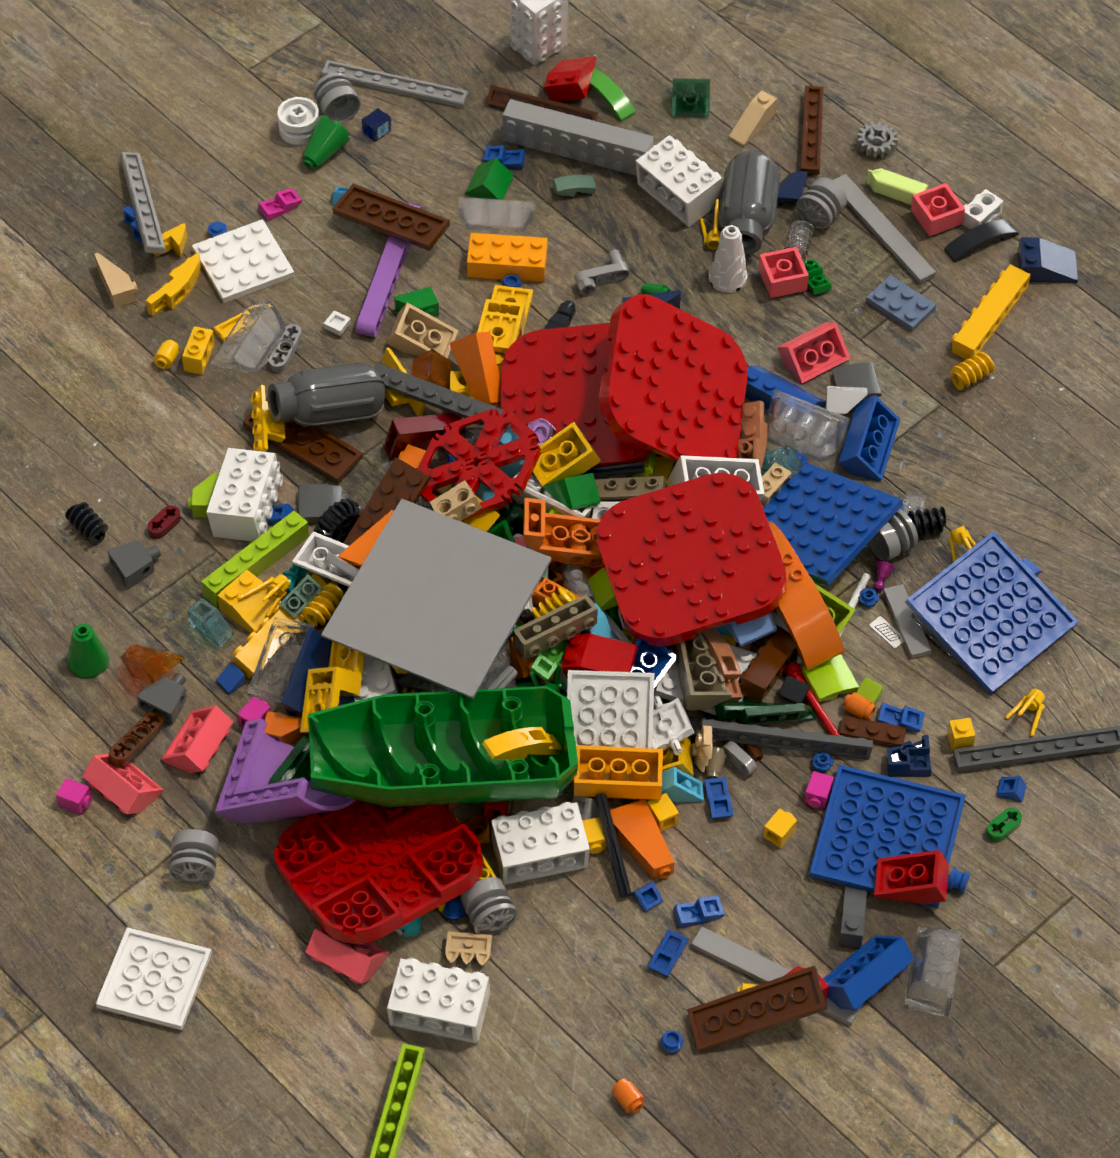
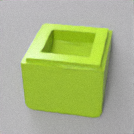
M865 677L856 693L869 699L875 705L882 696L883 687Z

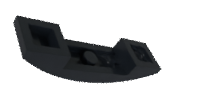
M1006 219L987 222L954 239L944 248V251L955 263L971 256L972 250L998 239L1004 242L1018 236L1019 231Z

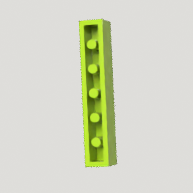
M292 511L201 581L203 596L214 606L218 607L217 595L245 570H248L257 577L309 537L308 522L297 512Z
M402 1043L370 1158H398L425 1064V1048Z

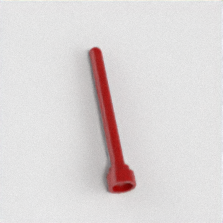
M797 662L788 665L784 669L786 676L789 675L806 683L802 678V668ZM809 689L805 698L828 733L834 736L840 735Z

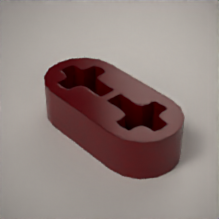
M172 505L163 508L149 521L147 526L149 535L154 539H160L170 532L181 520L179 509Z

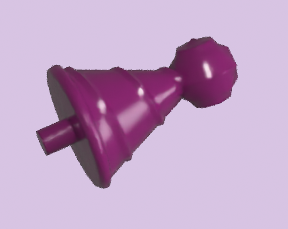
M886 560L885 562L878 561L875 563L878 579L874 582L873 588L876 591H881L885 588L883 581L895 570V567Z

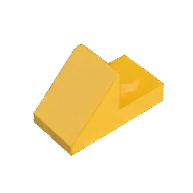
M184 223L162 233L165 245L164 253L173 249L180 258L182 257L187 241V230ZM153 253L156 257L161 255V253Z

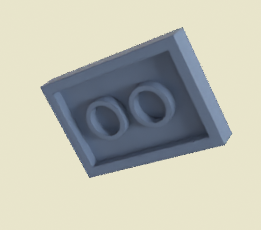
M892 275L886 278L866 297L868 304L911 332L936 310L935 303Z

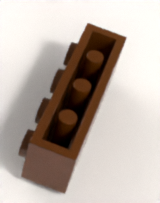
M778 628L774 635L770 634L765 643L766 646L760 647L756 655L757 658H753L747 668L748 671H743L738 680L741 683V693L759 703L764 700L797 653L796 642L792 635L781 628Z

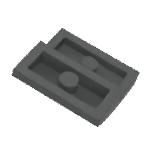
M856 363L832 369L836 387L867 388V396L862 400L874 395L877 397L882 396L873 363Z
M328 484L299 485L298 514L308 523L315 524L329 506L342 499V486Z

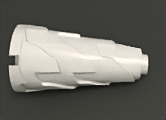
M730 225L721 231L718 249L715 252L714 262H712L709 269L708 278L709 283L712 282L714 289L723 293H734L737 288L740 287L741 290L746 285L748 274L742 234L738 227Z

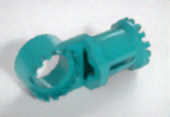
M291 564L293 567L290 566L289 571L282 573L291 584L286 590V596L295 588L296 583L305 576L307 569Z

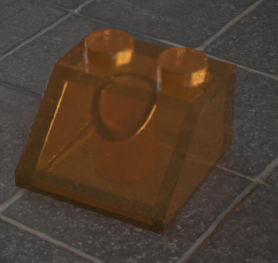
M137 644L127 648L126 653L120 656L133 678L152 684L184 659L183 655Z

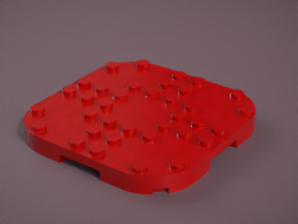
M636 295L618 305L610 319L607 338L608 341H611L607 373L602 375L599 392L600 411L602 417L606 416L608 423L611 425L609 430L620 441L642 452L650 450L676 463L680 456L736 458L738 454V440H740L742 405L745 401L748 365L733 337L723 330L651 295Z
M610 323L542 329L529 332L513 342L504 355L501 377V409L510 411L525 425L537 419H546L556 428V434L574 422L601 460L592 468L645 462L646 457L652 451L642 452L620 441L609 430L611 425L608 423L606 416L602 417L600 411L599 392L602 375L607 373L611 341L607 340ZM513 425L510 426V428L520 438L522 436V433Z
M728 473L708 474L621 501L611 507L598 524L596 539L599 553L615 595L623 623L634 638L647 641L649 645L670 646L696 638L695 633L736 621V624L739 625L761 618L772 612L779 605L783 594L785 595L787 588L785 565L759 496L754 487L739 476Z
M356 800L343 809L330 811L322 816L312 814L294 823L281 834L278 839L279 844L274 849L278 872L284 882L328 935L346 943H372L471 889L480 878L484 868V859L479 840L464 823L460 824L444 805L387 808Z

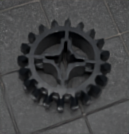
M349 498L341 499L339 502L336 501L334 505L329 506L323 515L319 517V521L315 523L316 527L313 531L343 543L363 509L357 502Z

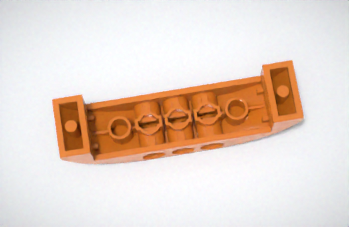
M524 499L523 538L532 550L551 557L553 561L564 564L594 568L604 567L596 539V531L601 519L545 513L546 500Z
M769 521L768 523L785 565L787 577L785 595L783 594L779 605L775 609L795 640L800 659L806 669L810 670L844 653L845 649L836 625L817 587L784 534L773 522Z

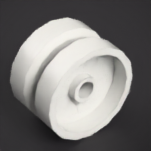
M305 97L289 98L282 102L278 108L280 136L285 142L292 145L308 144L319 119L318 107L312 100Z

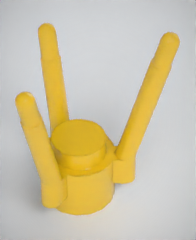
M719 199L715 202L714 228L708 234L704 220L700 218L704 245L713 250L718 249L721 234L718 230Z
M964 526L949 532L951 537L947 540L950 544L954 562L957 560L954 543L957 546L965 544L968 550L974 547L976 543Z
M282 574L275 578L271 576L267 581L238 596V599L241 600L270 585V592L266 594L262 601H267L272 595H278V597L266 613V616L269 617L280 600L287 594L286 590L291 584L288 578Z
M1031 689L1028 695L1024 696L1005 718L1009 719L1019 709L1018 716H1021L1026 709L1030 711L1037 710L1030 736L1033 737L1041 712L1045 708L1043 704L1045 700L1044 693L1038 689Z

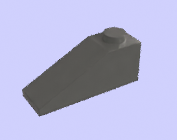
M845 886L839 946L859 949L862 945L867 890Z

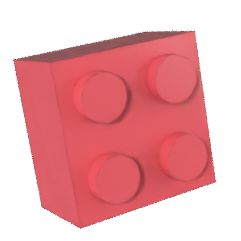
M947 183L914 194L911 204L912 213L929 236L963 224L965 208Z
M797 247L760 254L758 270L770 298L807 291L809 275Z

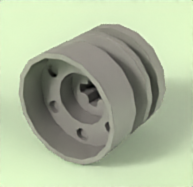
M327 74L320 78L313 88V96L324 116L330 117L329 121L345 122L354 117L359 111L361 101L345 74Z
M821 177L817 178L797 201L796 208L802 220L808 225L817 229H825L847 205V196L842 187L835 181Z
M899 509L870 540L868 545L876 557L885 562V560L889 561L900 555V552L904 553L918 544V534L910 517L903 510Z
M187 829L176 833L172 839L169 875L174 880L189 885H201L212 881L216 872L218 839L213 834L199 829Z
M491 877L479 880L460 897V902L466 914L469 915V920L477 934L492 935L509 927L517 917V910L513 905V901L508 897V891L500 878Z

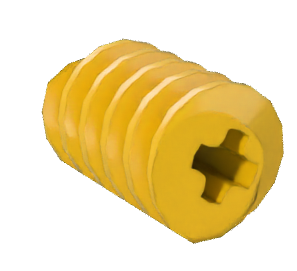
M978 352L969 359L960 362L957 366H953L950 370V377L954 386L962 391L964 386L969 387L970 383L974 384L977 380H981L983 376L987 377L989 373H994L995 365L986 353Z
M328 583L307 604V607L303 608L302 615L304 619L312 626L317 627L318 624L325 625L326 620L331 618V614L335 612L341 602L343 591L337 585Z
M559 587L560 595L553 592V600L548 597L545 598L547 605L540 602L538 603L540 610L536 607L532 608L533 617L537 619L577 598L569 590Z

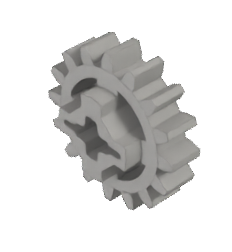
M871 122V126L864 124V129L860 128L859 133H857V147H861V152L867 151V156L873 154V157L876 158L878 154L881 157L884 156V153L890 155L891 151H895L897 146V133L894 132L893 127L888 128L887 123L884 126L881 125V122H878L877 125Z

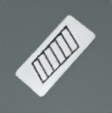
M881 616L869 624L894 648L904 642L901 634Z

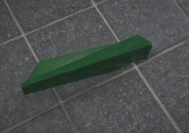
M723 701L714 706L718 721L738 719L739 724L746 725L776 724L816 719L812 707L803 703L782 704Z
M303 735L270 778L268 784L305 778L308 782L311 780L309 736Z

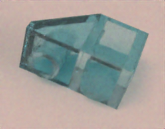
M792 447L775 450L767 449L761 469L767 472L776 462L792 472V479L804 465Z
M203 598L187 610L189 625L218 647H221L234 635V631L218 609Z

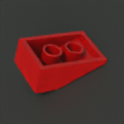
M596 56L561 60L547 74L544 84L550 100L561 102L586 99L597 60Z
M576 634L573 638L569 639L561 669L567 680L568 670L631 672L638 647L635 644L594 634Z
M940 850L879 858L877 861L874 896L875 898L920 904L945 902L949 863Z

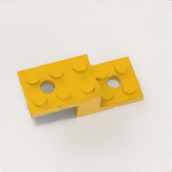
M501 285L494 286L492 298L485 301L477 333H491L494 352L506 353L513 342L523 336L533 298V290Z
M332 641L329 667L308 669L300 728L301 733L309 734L308 714L318 712L320 709L325 710L337 707L339 697L360 695L365 654Z

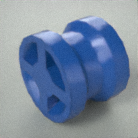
M953 867L947 888H955L959 893L964 894L970 873L959 872L957 868Z

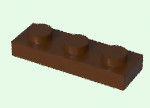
M843 715L840 735L873 740V744L899 747L904 744L907 727Z

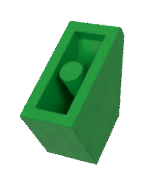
M431 286L394 297V309L397 313L409 303L433 317L439 316V303Z

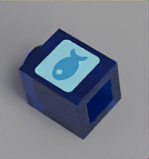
M379 108L361 119L362 133L374 142L391 131L390 116Z

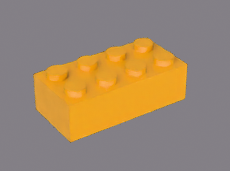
M470 233L467 277L503 280L507 275L513 274L518 276L520 281L544 283L548 238Z
M576 745L578 773L574 778V796L595 797L597 794L605 793L607 798L661 800L663 749Z

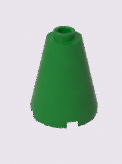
M322 115L319 117L302 155L304 165L310 169L318 168L351 139L348 138L350 134L347 129L336 120L334 122L329 121V116Z
M77 625L72 631L67 655L68 668L79 678L97 677L101 671L106 670L108 667V651L90 625Z

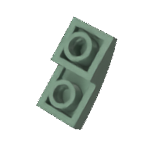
M569 175L553 180L556 194L561 196L574 197L576 191L594 194L597 189L593 176Z
M307 574L279 605L295 618L323 588Z

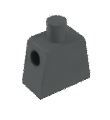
M134 541L107 550L109 562L127 590L150 576L154 572L153 560L161 556L156 545L145 549L140 541Z
M176 673L172 679L163 675L158 676L138 694L139 709L147 713H159L165 722L173 725L187 699L186 688L183 686L186 678L180 673Z

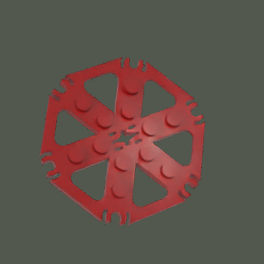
M490 409L449 423L450 429L444 426L443 428L446 433L444 435L436 433L435 436L438 441L432 437L418 467L419 471L431 477V480L421 494V497L429 504L437 498L431 493L433 490L456 482V485L464 480L475 495L481 482L495 494L493 498L480 502L482 508L463 519L464 521L508 506L507 502H513L510 498L512 494L521 495L518 488L524 492L541 455V448L538 445L540 441L537 434L510 411L507 413L506 410H503V413L500 415L497 409ZM483 421L484 426L474 446L459 434L461 428ZM509 424H512L522 433L519 439L498 446ZM438 448L444 449L457 460L433 469L428 468ZM526 459L519 475L515 478L508 477L499 469L500 467Z

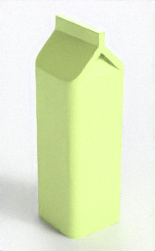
M882 168L868 170L866 184L870 185L873 192L909 205L912 204L914 194L928 189L927 184Z

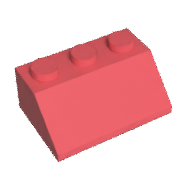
M825 322L777 347L784 365L800 383H804L850 359L836 322Z
M216 705L192 710L161 760L188 773L204 771L208 767V761L212 755L218 751L220 742L230 732L229 728L233 721Z
M109 754L94 755L82 776L89 782L88 784L92 788L98 789L104 794L105 799L116 804L119 807L118 809L124 814L140 813L164 791L162 787L130 761L123 767L112 766L108 762Z
M321 926L314 929L305 953L312 956L311 958L314 961L327 964L332 971L343 973L352 982L358 984L370 980L390 952L373 942L346 943L336 940L328 935Z

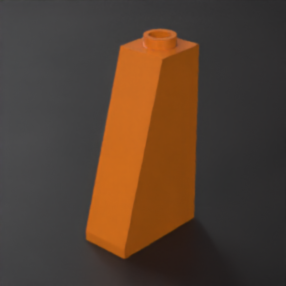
M474 333L450 342L452 352L473 399L498 407V404H501V380L491 333Z
M394 510L387 513L340 553L339 558L360 570Z
M646 799L610 810L618 841L648 875L655 880L658 878L664 879L673 874L675 862Z

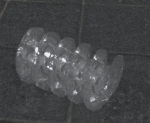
M799 220L791 224L784 249L797 247L804 263L807 259L806 256L810 248L814 227L807 221Z

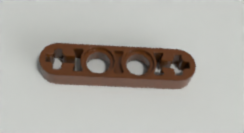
M156 712L147 713L111 747L108 762L115 767L126 765L161 731L164 722L162 715ZM136 732H144L147 735L141 736L138 735ZM125 743H132L135 747H128Z

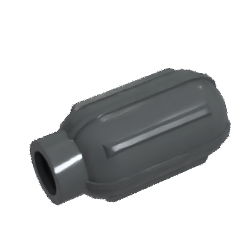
M755 149L737 154L726 167L718 214L719 224L722 229L733 225L740 230L745 255L753 254L761 248L762 238L769 234L774 224L781 177L778 164L769 155L761 151H755Z
M363 363L294 372L286 378L285 382L270 384L267 392L268 408L272 419L275 422L292 420L302 427L370 419L381 413L385 400L384 379L375 368Z

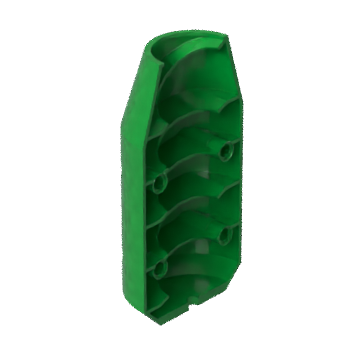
M548 686L480 689L473 699L455 691L385 694L308 714L311 789L387 808L555 799L578 773V757L571 701ZM529 727H542L546 734L554 735L563 750L559 755L528 754L524 760H495L488 755L482 743L484 740L508 731Z

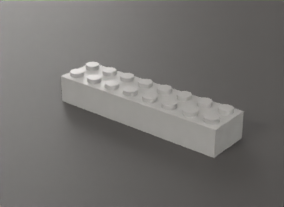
M512 99L509 100L503 113V141L637 176L636 160L653 148L654 136Z

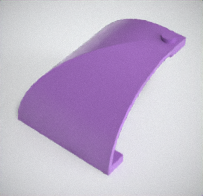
M257 719L245 723L215 812L234 822L258 824L343 809L356 800L312 790L311 780L308 782L305 778L268 784L270 778L290 754L294 746L283 743L264 733L267 722L263 719Z

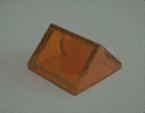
M431 349L413 360L412 376L450 389V371H452L453 362L434 349Z

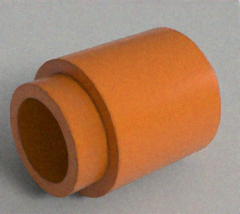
M855 692L852 695L848 694L843 702L845 706L844 711L861 719L870 720L876 709L872 701Z
M621 1079L613 1086V1096L627 1113H637L643 1108L645 1098L631 1081Z

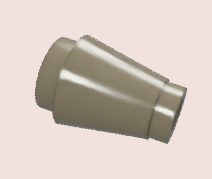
M712 747V758L709 759L708 766H706L707 779L720 778L726 760L724 749Z

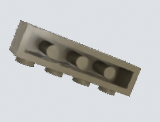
M664 476L595 479L601 502H621L666 488Z
M585 594L514 629L513 645L524 660L534 657L541 651L555 647L559 642L567 638H573L577 633L594 627L597 624L598 609L588 595Z

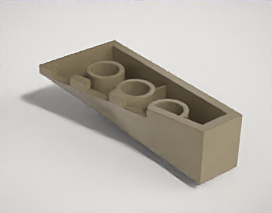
M701 632L695 633L696 638L673 645L674 653L678 656L676 664L685 710H708L732 697L730 689H727L724 684L725 679L723 675L719 674L716 668L714 657H711L708 652V646Z

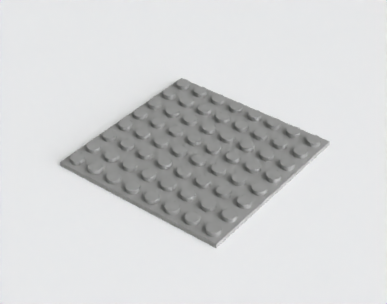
M401 499L321 636L473 699L552 558Z

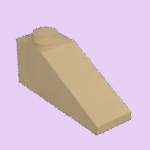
M761 90L742 114L730 133L729 139L744 147L776 114L777 98Z
M95 253L97 270L114 308L135 302V293H138L135 281L132 282L126 272L99 253Z

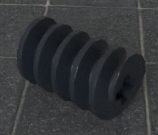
M87 502L73 505L66 511V519L74 525L75 529L79 531L90 545L96 546L103 541L108 525L103 523L102 518H98V514L89 507Z
M942 506L939 510L934 507L931 511L926 508L923 512L919 509L915 513L909 511L907 514L912 520L918 536L921 529L927 535L929 528L935 534L936 527L943 533L944 526H946V513Z

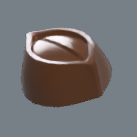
M475 815L467 819L464 824L477 837L480 846L490 845L492 832L488 818L484 815Z

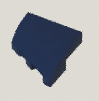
M794 172L780 182L777 206L781 205V201L797 204V201L804 193L807 172Z
M924 735L921 741L913 744L911 741H908L902 746L887 749L888 776H931L929 736Z

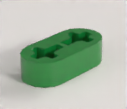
M1016 808L1004 810L988 824L987 838L992 842L1003 841L1020 826L1022 820L1021 812ZM1008 817H1009V818H1013V817L1016 818L1015 821L1012 819V820H1010V821L1007 823ZM999 828H1001L1000 833H999V832L993 833V829L996 831V830H998Z

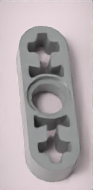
M290 324L284 328L269 357L271 371L281 373L286 370L302 339L300 326ZM282 346L291 347L288 351H282L280 348Z

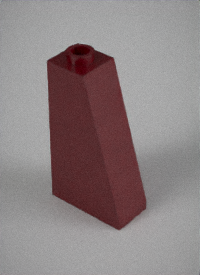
M448 413L393 419L383 445L389 460L394 461L395 457L398 458L400 452L404 451L408 444L427 450L432 437L438 441L435 436L436 433L444 435L446 433L443 428L444 426L450 429L449 423L461 420L462 418ZM466 426L460 429L459 434L463 436Z

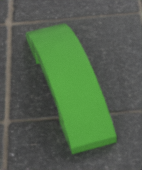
M594 69L589 88L591 87L610 106V112L620 122L636 114L634 107L622 90L608 76Z
M567 638L559 642L555 647L541 651L531 665L530 670L547 682L564 656L569 639Z

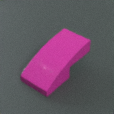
M291 188L276 192L274 199L259 202L258 209L267 220L291 211L302 203V199Z

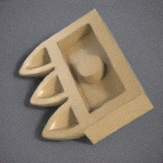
M703 725L700 733L696 735L695 743L691 745L694 764L697 765L702 773L705 772V765L708 766V761L712 758V726Z
M448 931L445 950L448 961L453 963L460 956L466 965L473 958H477L481 966L490 959L492 935Z

